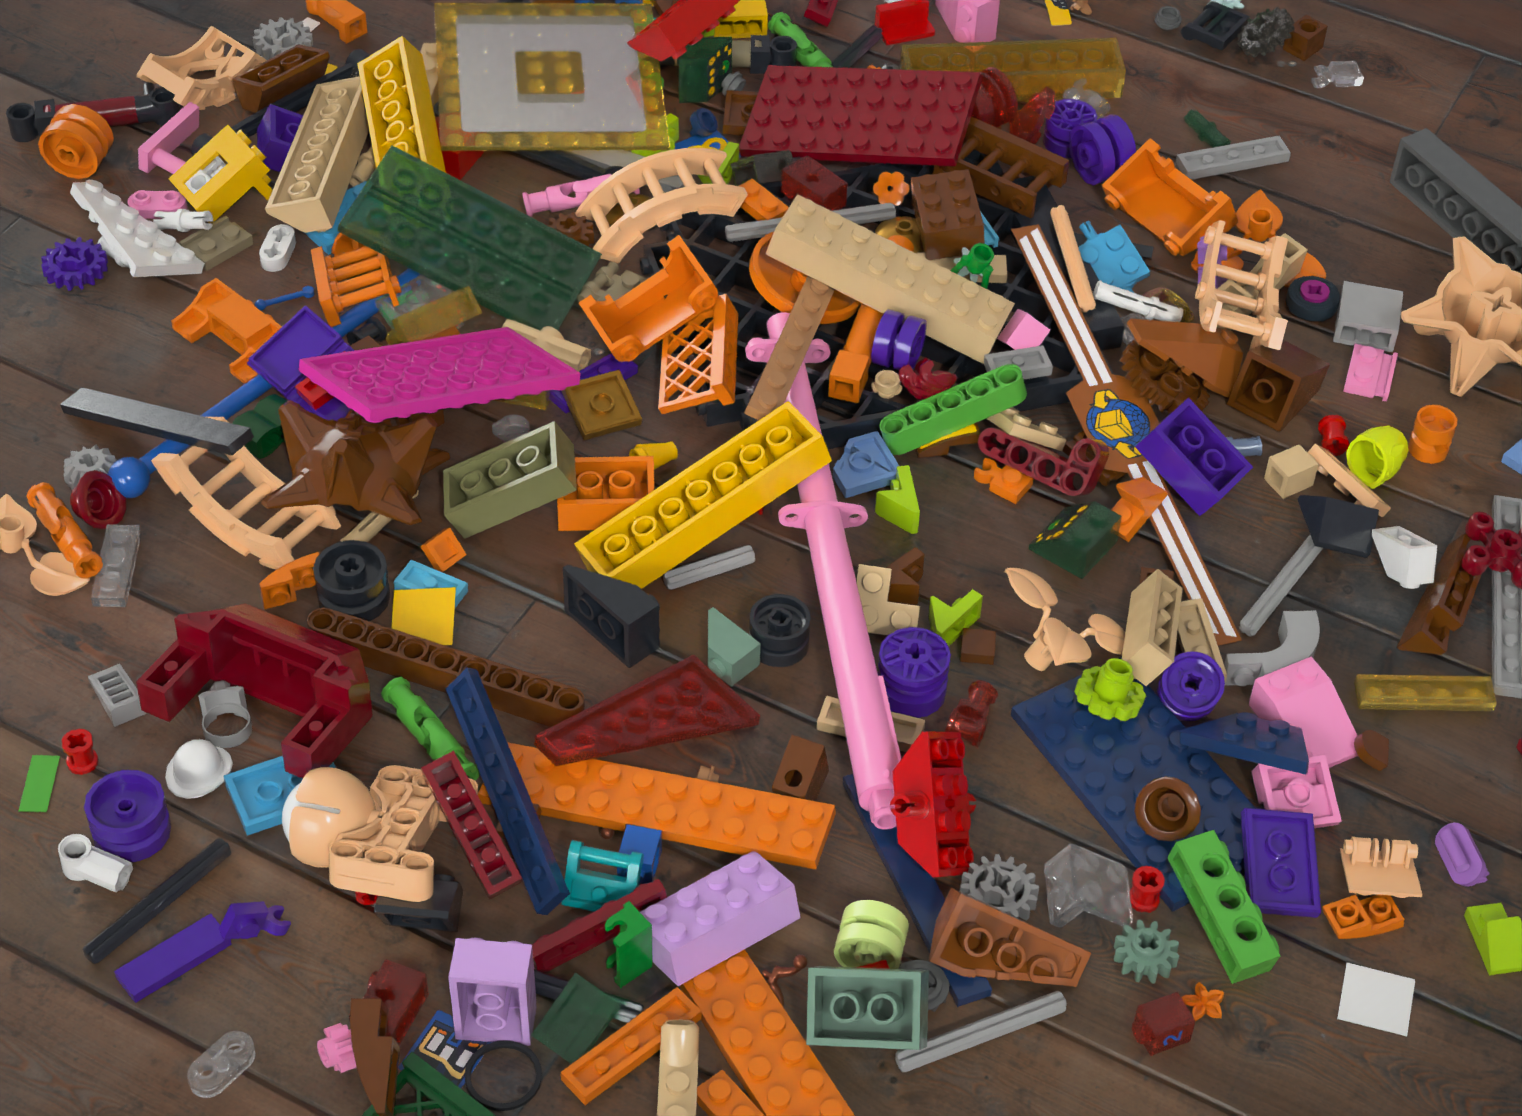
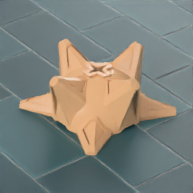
M1465 236L1453 238L1454 270L1449 272L1441 282L1435 296L1401 312L1403 322L1412 324L1418 334L1427 336L1445 335L1451 343L1450 393L1462 397L1497 363L1515 362L1522 367V274L1511 270L1506 264L1496 263Z

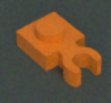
M984 458L982 466L984 470L978 467L974 470V479L984 484L990 483L989 491L1014 504H1017L1033 485L1032 477L1008 465L1001 469L990 458Z

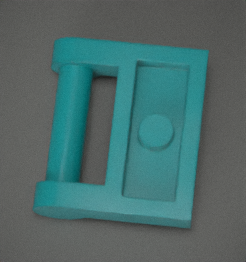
M572 840L568 851L565 883L570 895L562 901L561 905L597 911L605 903L611 900H618L633 892L639 886L644 854L632 852L629 855L584 846V842ZM584 860L628 869L627 877L581 869L580 862Z

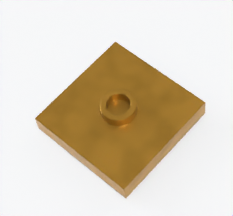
M620 369L582 379L579 385L569 386L562 390L583 440L639 426L642 423V417Z

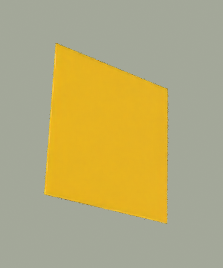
M456 587L394 590L391 628L441 645H452Z

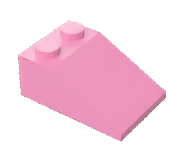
M936 0L935 5L953 38L974 52L996 39L1000 0Z
M1312 656L1255 679L1249 706L1259 718L1270 721L1283 720L1291 726L1302 728L1307 752H1312L1313 756L1325 754L1329 768L1358 756L1354 748V740L1358 735L1331 679Z

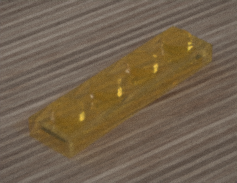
M1357 674L1354 682L1359 709L1494 711L1497 704L1492 680L1488 676Z

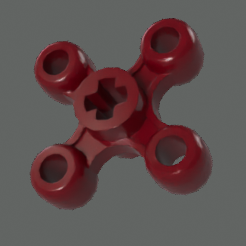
M1480 511L1473 513L1465 527L1466 535L1471 540L1482 542L1485 547L1480 545L1469 547L1462 558V568L1465 572L1474 576L1483 574L1487 567L1498 572L1509 570L1512 583L1517 588L1522 589V528L1518 534L1509 529H1498L1496 531L1494 520L1489 514Z

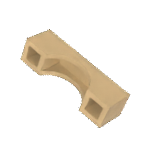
M1286 233L1281 236L1287 238L1288 242L1281 275L1279 278L1274 277L1273 288L1281 289L1300 273L1308 249ZM1260 259L1250 273L1257 275L1259 272L1262 273L1264 259ZM1227 280L1218 288L1253 299L1258 297L1259 292L1254 289V286L1240 282L1235 283L1233 280ZM1225 303L1222 304V309L1244 315L1252 313L1251 310Z

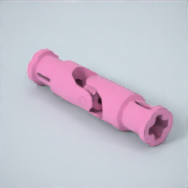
M611 174L546 187V190L541 192L522 193L527 217H532L534 213L548 210L553 213L579 207L588 195L610 177ZM639 188L633 191L635 194H640ZM575 192L576 197L572 198L568 197V195Z

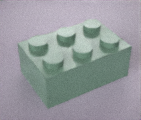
M831 966L808 968L806 1045L908 1050L926 1048L929 970Z

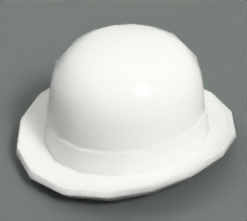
M198 739L186 742L179 747L167 766L165 779L168 789L175 796L186 799L202 797L214 791L224 782L223 776L231 773L233 766L231 755L223 748L214 746L210 741Z

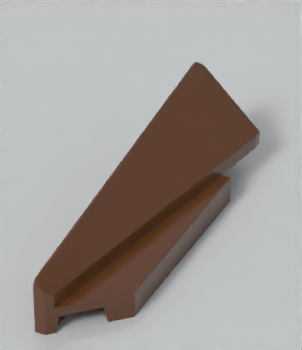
M1466 532L1447 546L1435 570L1434 583L1428 584L1397 645L1399 650L1442 655L1447 651L1450 629L1454 632L1463 626L1481 575H1470L1462 568L1461 561L1468 549L1467 544L1471 540L1466 535Z

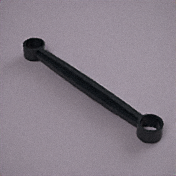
M363 49L354 50L347 57L344 66L272 103V105L292 112L300 110L308 105L316 84L359 77L357 63L369 57L370 54ZM269 105L231 128L235 133L241 130L247 137L256 134L257 128ZM209 133L199 135L191 146L192 156L214 136Z
M443 99L434 105L435 117L447 116L443 114L451 113L452 115L464 114L483 120L462 112L461 104L454 99ZM486 121L487 140L580 177L589 179L607 174L613 175L624 168L621 166H610L604 169L546 143Z

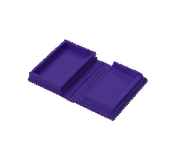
M305 305L248 358L247 365L285 398L300 404L305 410L326 420L333 419L337 421L339 418H345L350 411V408L336 397L315 411L298 395L295 389L298 383L307 378V376L299 371L300 359L342 353L343 351H355L344 342L340 334Z

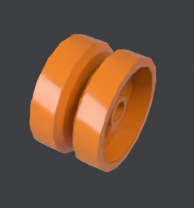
M71 104L63 106L56 112L50 125L41 134L38 145L40 154L56 172L70 178L83 179L90 177L97 171L102 159L111 149L114 137L107 121L96 111L86 106Z

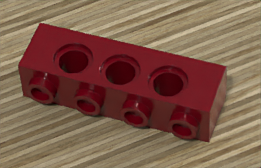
M454 750L421 767L425 781L488 899L490 900L520 884L522 877Z

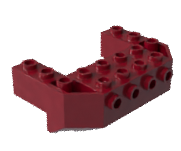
M246 603L178 615L174 619L178 639L136 681L141 711L167 722H170L210 679L214 681L224 680L230 684V687L241 686L244 688V693L303 717L281 742L285 772L302 779L312 769L329 767L373 717L369 680L358 648Z

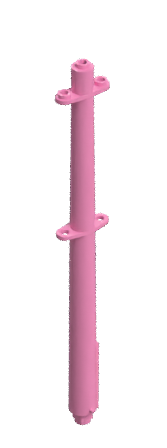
M781 312L769 318L767 322L769 339L757 337L748 342L745 352L749 360L768 363L790 313ZM813 339L784 403L789 401L822 435L805 363L825 361L830 356V348L822 339ZM828 463L797 484L801 503L782 507L778 512L779 522L784 526L806 529L859 805L864 810L869 811L871 822L877 828L892 829L897 827L896 816L891 812L895 805H890L894 797L892 771L900 762L901 755L883 676H878L844 530V528L857 527L864 524L868 519L866 508L861 505L838 502ZM789 514H796L794 517H786ZM853 514H859L858 517L850 518Z

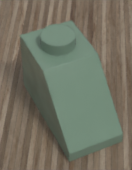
M712 607L708 610V669L714 677L722 679L732 687L760 665L761 643Z

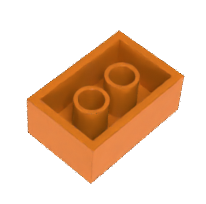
M653 456L575 457L577 490L557 499L558 531L595 530L654 491Z

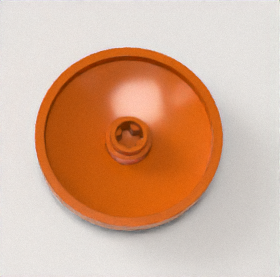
M773 231L762 237L756 244L750 258L749 272L753 284L765 300L781 312L791 313L808 275L766 255L774 233ZM835 289L820 324L837 323L850 318L858 311L861 302Z

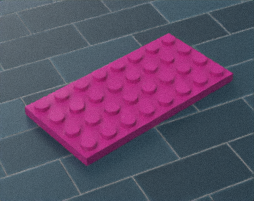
M509 327L300 359L299 371L311 379L313 383L328 391L331 396H335L342 401L348 408L363 416L366 421L379 423L384 419L392 417L407 418L411 414L421 412L435 413L438 409L449 407L462 408L464 405L472 403L487 404L490 400L514 399L516 396L523 394L538 395L541 391L565 390L566 387L579 385L581 376L580 372Z

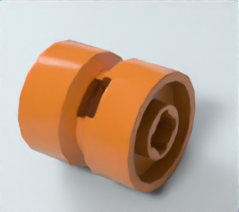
M1433 404L1420 408L1408 443L1410 454L1423 463L1434 464L1445 460L1457 427V417L1450 409L1441 405Z

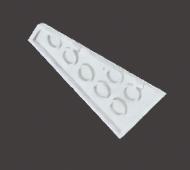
M95 180L73 182L70 191L71 195L82 209L90 211L89 219L92 222L99 223L98 231L114 251L122 254L120 260L124 265L131 266L130 273L133 277L202 273L205 263L194 256L195 253L192 250L182 247L173 236L163 233L157 228V224L146 220L139 215L138 210L127 206L121 201L119 196L104 189L103 184Z

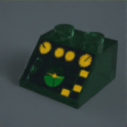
M706 37L692 46L689 44L685 46L687 51L677 58L679 103L707 102L723 91L722 82L729 73H732V37Z
M1096 501L1064 508L1029 544L1028 549L1083 579L1117 543L1122 516Z

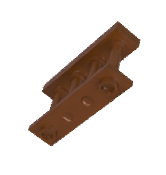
M971 117L957 165H934L933 174L969 169L976 194L1032 218L1035 212L1037 192L1047 182L1059 188L1067 182L1069 160ZM973 150L987 155L977 166L964 161ZM998 160L1011 166L1001 177L988 171ZM1022 172L1036 177L1026 188L1013 183Z

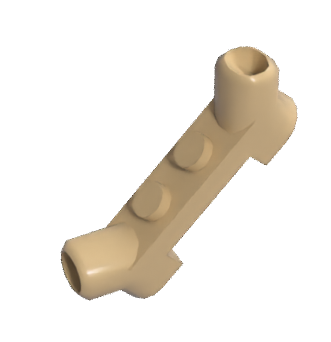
M681 1019L668 1020L661 1026L657 1116H696L699 1026L693 1021Z

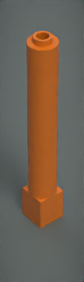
M893 235L888 238V240L914 252L913 243L908 238L901 235ZM861 303L844 348L839 350L830 372L828 397L859 403L868 379V369L872 361L873 341L883 313Z

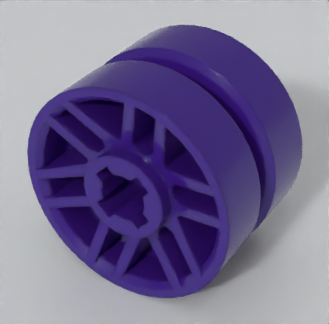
M1063 99L1052 103L1046 113L1043 136L1045 148L1061 157L1072 158L1069 145L1070 134L1073 128L1089 121L1095 122L1097 120L1095 109L1088 103L1076 99Z
M887 309L879 322L874 337L871 353L872 363L889 367L893 363L895 370H900L903 365L910 364L914 370L925 341L926 320L911 315L905 320L904 313Z
M1200 652L1181 653L1175 656L1174 663L1163 671L1157 687L1158 697L1177 719L1196 721L1209 715L1217 705L1225 687L1224 675L1218 663L1210 656ZM1186 682L1188 685L1196 686V690L1190 687L1186 688Z

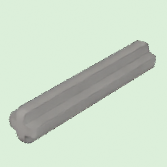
M744 545L671 569L663 574V581L668 590H673L751 564L755 561V553L750 545Z

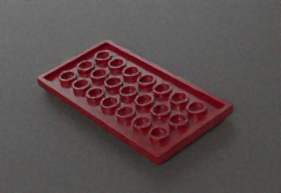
M768 65L739 145V153L741 157H749L757 154L784 151L774 154L776 156L766 158L788 159L800 156L801 158L798 159L956 166L982 82L981 73Z

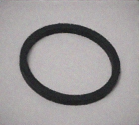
M496 1041L484 1045L471 1056L465 1070V1084L470 1096L485 1108L495 1111L514 1110L527 1104L538 1092L542 1081L541 1064L535 1053L525 1045L514 1041ZM510 1048L518 1050L530 1058L536 1069V1080L531 1090L524 1097L510 1103H495L484 1099L475 1091L471 1083V1071L477 1060L489 1051Z

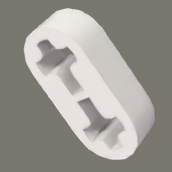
M280 224L268 231L259 252L261 266L264 270L276 272L286 267L296 245L295 232L291 226Z

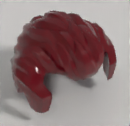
M924 358L916 363L914 371L910 364L903 365L899 370L898 376L910 394L917 399L924 400L950 389L956 383V374L941 370L932 372L931 369L935 364L932 360Z

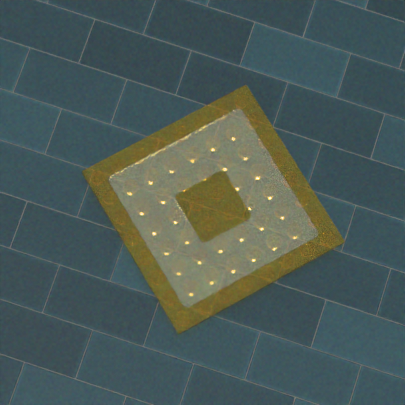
M434 3L441 151L670 150L659 60L639 52L627 44L630 39L654 21L652 4Z

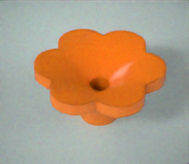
M882 172L879 175L878 182L873 185V192L878 196L880 204L892 203L895 206H899L903 203L904 196L909 192V185L904 182V176L900 172L892 174Z

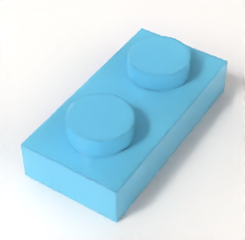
M410 560L394 580L395 590L456 587L455 608L468 592L467 582L413 560Z

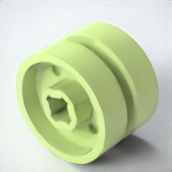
M860 900L849 904L843 912L840 931L834 948L836 960L843 967H859L886 960L890 969H899L909 928L907 918L895 907L879 901Z

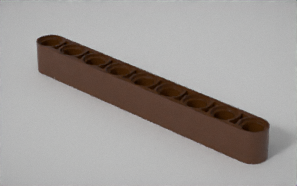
M317 608L307 617L308 629L358 648L365 667L395 677H403L408 681L447 693L446 688L467 667L476 669L494 709L565 732L577 731L585 723L584 694L575 687L329 608Z

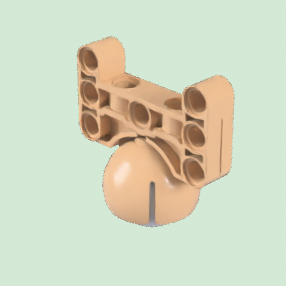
M397 765L386 766L379 770L378 776L370 786L369 791L361 780L347 771L331 767H320L310 770L304 776L301 783L290 792L282 811V826L290 844L291 854L300 862L317 868H329L330 883L340 889L411 902H421L432 897L434 890V860L429 854L421 851L439 821L447 822L425 781L421 769ZM469 778L473 788L475 789L478 795L477 782Z

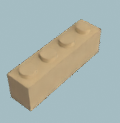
M1159 569L1131 592L1122 660L1128 662L1133 668L1134 679L1139 680L1145 686L1174 663L1183 588Z

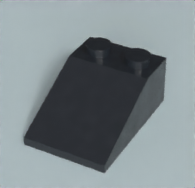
M568 564L563 567L565 612L623 664L631 668L660 648V606L653 595L646 594L637 585Z

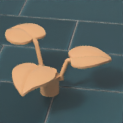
M5 494L1 497L0 550L2 549L6 553H16L21 548H24L31 566L36 568L30 574V581L34 588L43 594L58 596L73 592L87 585L90 577L87 579L78 577L74 572L73 563L67 561L62 553H46L42 556L40 562L35 559L29 546V539L35 534L37 529L35 518L29 511L17 504L10 495Z
M1005 569L1004 572L1008 574L1010 584L1016 594L1030 606L1042 608L1043 610L1039 627L1033 634L1036 640L1024 653L1026 661L1033 668L1045 671L1053 660L1055 666L1065 663L1086 662L1091 657V650L1083 638L1089 635L1095 636L1097 643L1102 648L1122 655L1125 631L1114 620L1105 615L1094 614L1088 619L1091 628H1087L1079 634L1071 631L1060 620L1052 617L1049 618L1050 606H1055L1058 600L1051 586L1043 578L1025 569Z

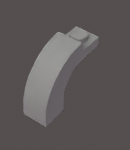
M1316 610L1283 611L1278 630L1281 646L1275 650L1264 653L1226 654L1224 667L1227 679L1225 685H1254L1255 679L1311 656L1314 658L1320 635V625Z

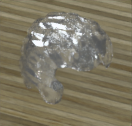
M1086 78L1076 81L1072 88L1064 91L1063 99H1076L1091 105L1097 113V119L1104 117L1111 109L1110 104L1099 93L1091 89L1083 90L1082 86L1087 83Z

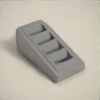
M120 664L88 676L91 686L114 727L147 714L141 711L138 690Z

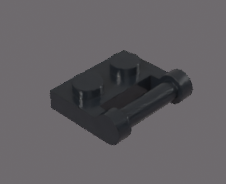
M1210 1L1204 6L1203 12L1192 23H1187L1181 29V34L1186 40L1197 39L1223 51L1248 26L1250 16L1215 1ZM1210 19H1213L1205 28H1203V26H1204Z

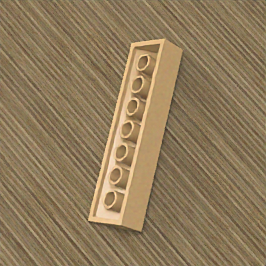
M360 76L316 84L265 210L267 214L304 233L313 231L324 232L333 228L369 132Z

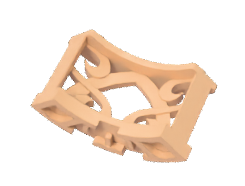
M211 26L196 44L182 53L172 56H158L150 53L137 73V77L149 83L159 84L175 94L173 100L184 107L189 102H192L199 106V110H205V107L212 105L220 107L236 98L235 93L237 92L232 78L267 60ZM228 43L232 47L227 56L224 57V46ZM237 49L244 53L242 57L236 56ZM216 70V77L200 80L189 77L198 71Z

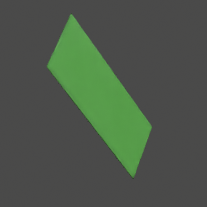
M32 755L19 812H47L60 756Z

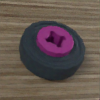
M1303 276L1295 279L1289 285L1286 296L1287 307L1295 316L1313 322L1331 318L1337 312L1340 301L1338 288L1332 282L1316 276Z

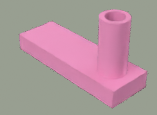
M189 102L138 148L140 170L149 173L156 166H159L174 174L186 163L170 153L199 128V106Z

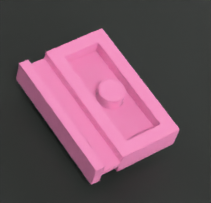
M1355 343L1343 392L1373 398L1375 395L1383 397L1382 401L1387 402L1398 353L1394 352L1393 355L1384 353L1385 350Z

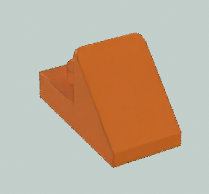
M1144 477L1116 485L1121 498L1101 521L1106 529L1127 542L1132 539L1168 495L1166 490Z

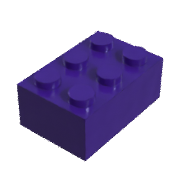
M1189 397L1135 446L1199 516L1221 500L1253 468Z

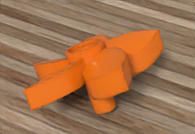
M1198 982L1195 986V995L1190 994L1180 997V1002L1183 1004L1194 1006L1192 1010L1194 1022L1202 1018L1205 1012L1212 1018L1222 1019V1011L1219 1004L1224 997L1223 991L1215 989L1208 992L1206 987Z

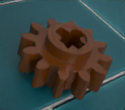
M574 212L566 216L559 213V219L549 218V225L543 226L544 245L551 246L552 253L561 251L564 257L568 253L578 256L580 249L589 251V244L594 243L593 223H586V216L577 218Z

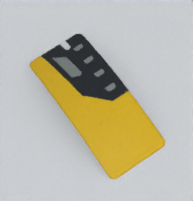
M1044 0L1052 26L1072 24L1065 0Z

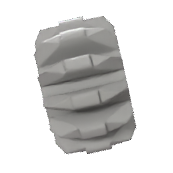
M97 444L91 449H86L83 446L80 452L71 451L70 458L64 460L63 475L65 483L73 490L78 485L79 479L86 472L97 470L108 474L110 467L117 459L110 453L108 448L99 449Z

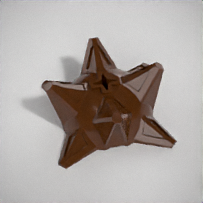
M291 400L280 406L278 411L292 469V480L265 497L261 501L264 507L273 509L318 504L330 507L333 504L351 505L357 511L370 510L408 525L422 522L412 497L417 493L422 481V475L450 459L447 451L430 448L437 428V423L432 417L427 415L417 418L414 422L392 427L390 418L384 419L379 423L368 422L353 409H350L345 418H339L335 421L333 419L326 420L315 415Z

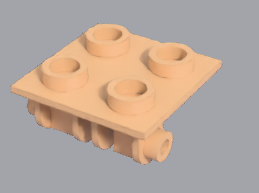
M1358 837L1344 840L1343 849L1340 848V855L1349 893H1358L1365 896L1372 894L1392 895L1399 898L1422 897L1413 858L1416 859L1418 855L1417 844H1411L1410 840H1392L1390 849L1389 839H1384L1382 849L1379 851L1378 838H1373L1372 842L1371 838Z

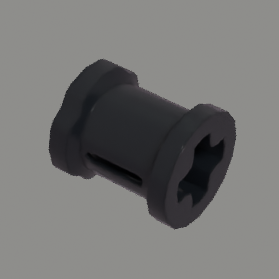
M370 317L364 326L358 330L348 332L347 340L349 345H352L369 335L376 342H383L388 337L385 326L379 319Z

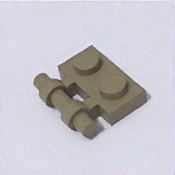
M610 262L607 266H602L596 272V277L592 281H587L581 288V293L577 296V300L580 302L589 295H592L596 301H605L604 297L609 294L613 301H616L647 280V278L629 270H625L621 276H618L615 273L619 270V266L615 262ZM604 285L609 287L606 291L601 290Z

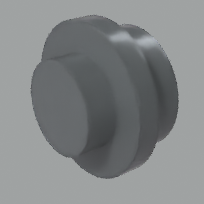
M1162 7L1155 16V23L1164 30H1173L1181 25L1182 18L1179 10L1175 7Z
M740 72L729 73L725 77L721 85L723 87V95L726 96L727 90L742 91L744 89L746 80L742 78L743 75Z

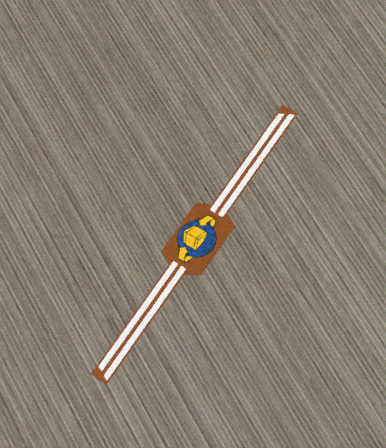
M1039 224L1011 229L1083 378V381L1067 391L1066 394L1087 438L1099 439L1107 444L1109 457L1104 469L1128 473L1131 480L1144 477L1167 491V497L1149 518L1189 600L1203 599L1218 646L1242 641L1161 474L1135 448L1142 439L1160 424L1147 397H1140L1141 391L1131 387L1134 383L1132 380L1126 379L1125 376L1113 375ZM1091 444V447H1092V449H1093V451H1094V453H1095V455H1096V449H1095V447Z

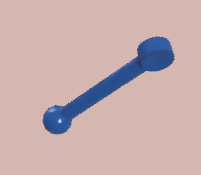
M305 286L302 291L265 301L258 299L254 305L262 311L266 306L303 296L311 298L315 294L314 288L312 286Z

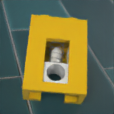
M229 125L225 126L169 178L197 212L210 211L213 216V222L253 186L267 201L273 191L268 185L272 181L267 175L270 169L262 162L267 157L255 145L249 148L248 146L252 141L241 130L235 133Z

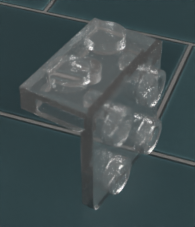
M1072 843L1044 864L1050 924L1062 928L1083 911L1121 926H1129L1133 922L1128 871L1123 864Z

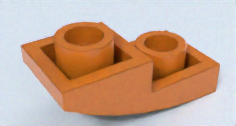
M319 552L306 555L280 567L259 583L264 609L297 601L295 591L316 585L313 567Z
M1356 895L1322 907L1338 939L1368 937L1404 927L1405 919L1391 895H1374L1360 901Z

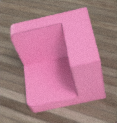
M1017 309L997 339L1014 350L1040 346L1050 332V329L1028 313Z

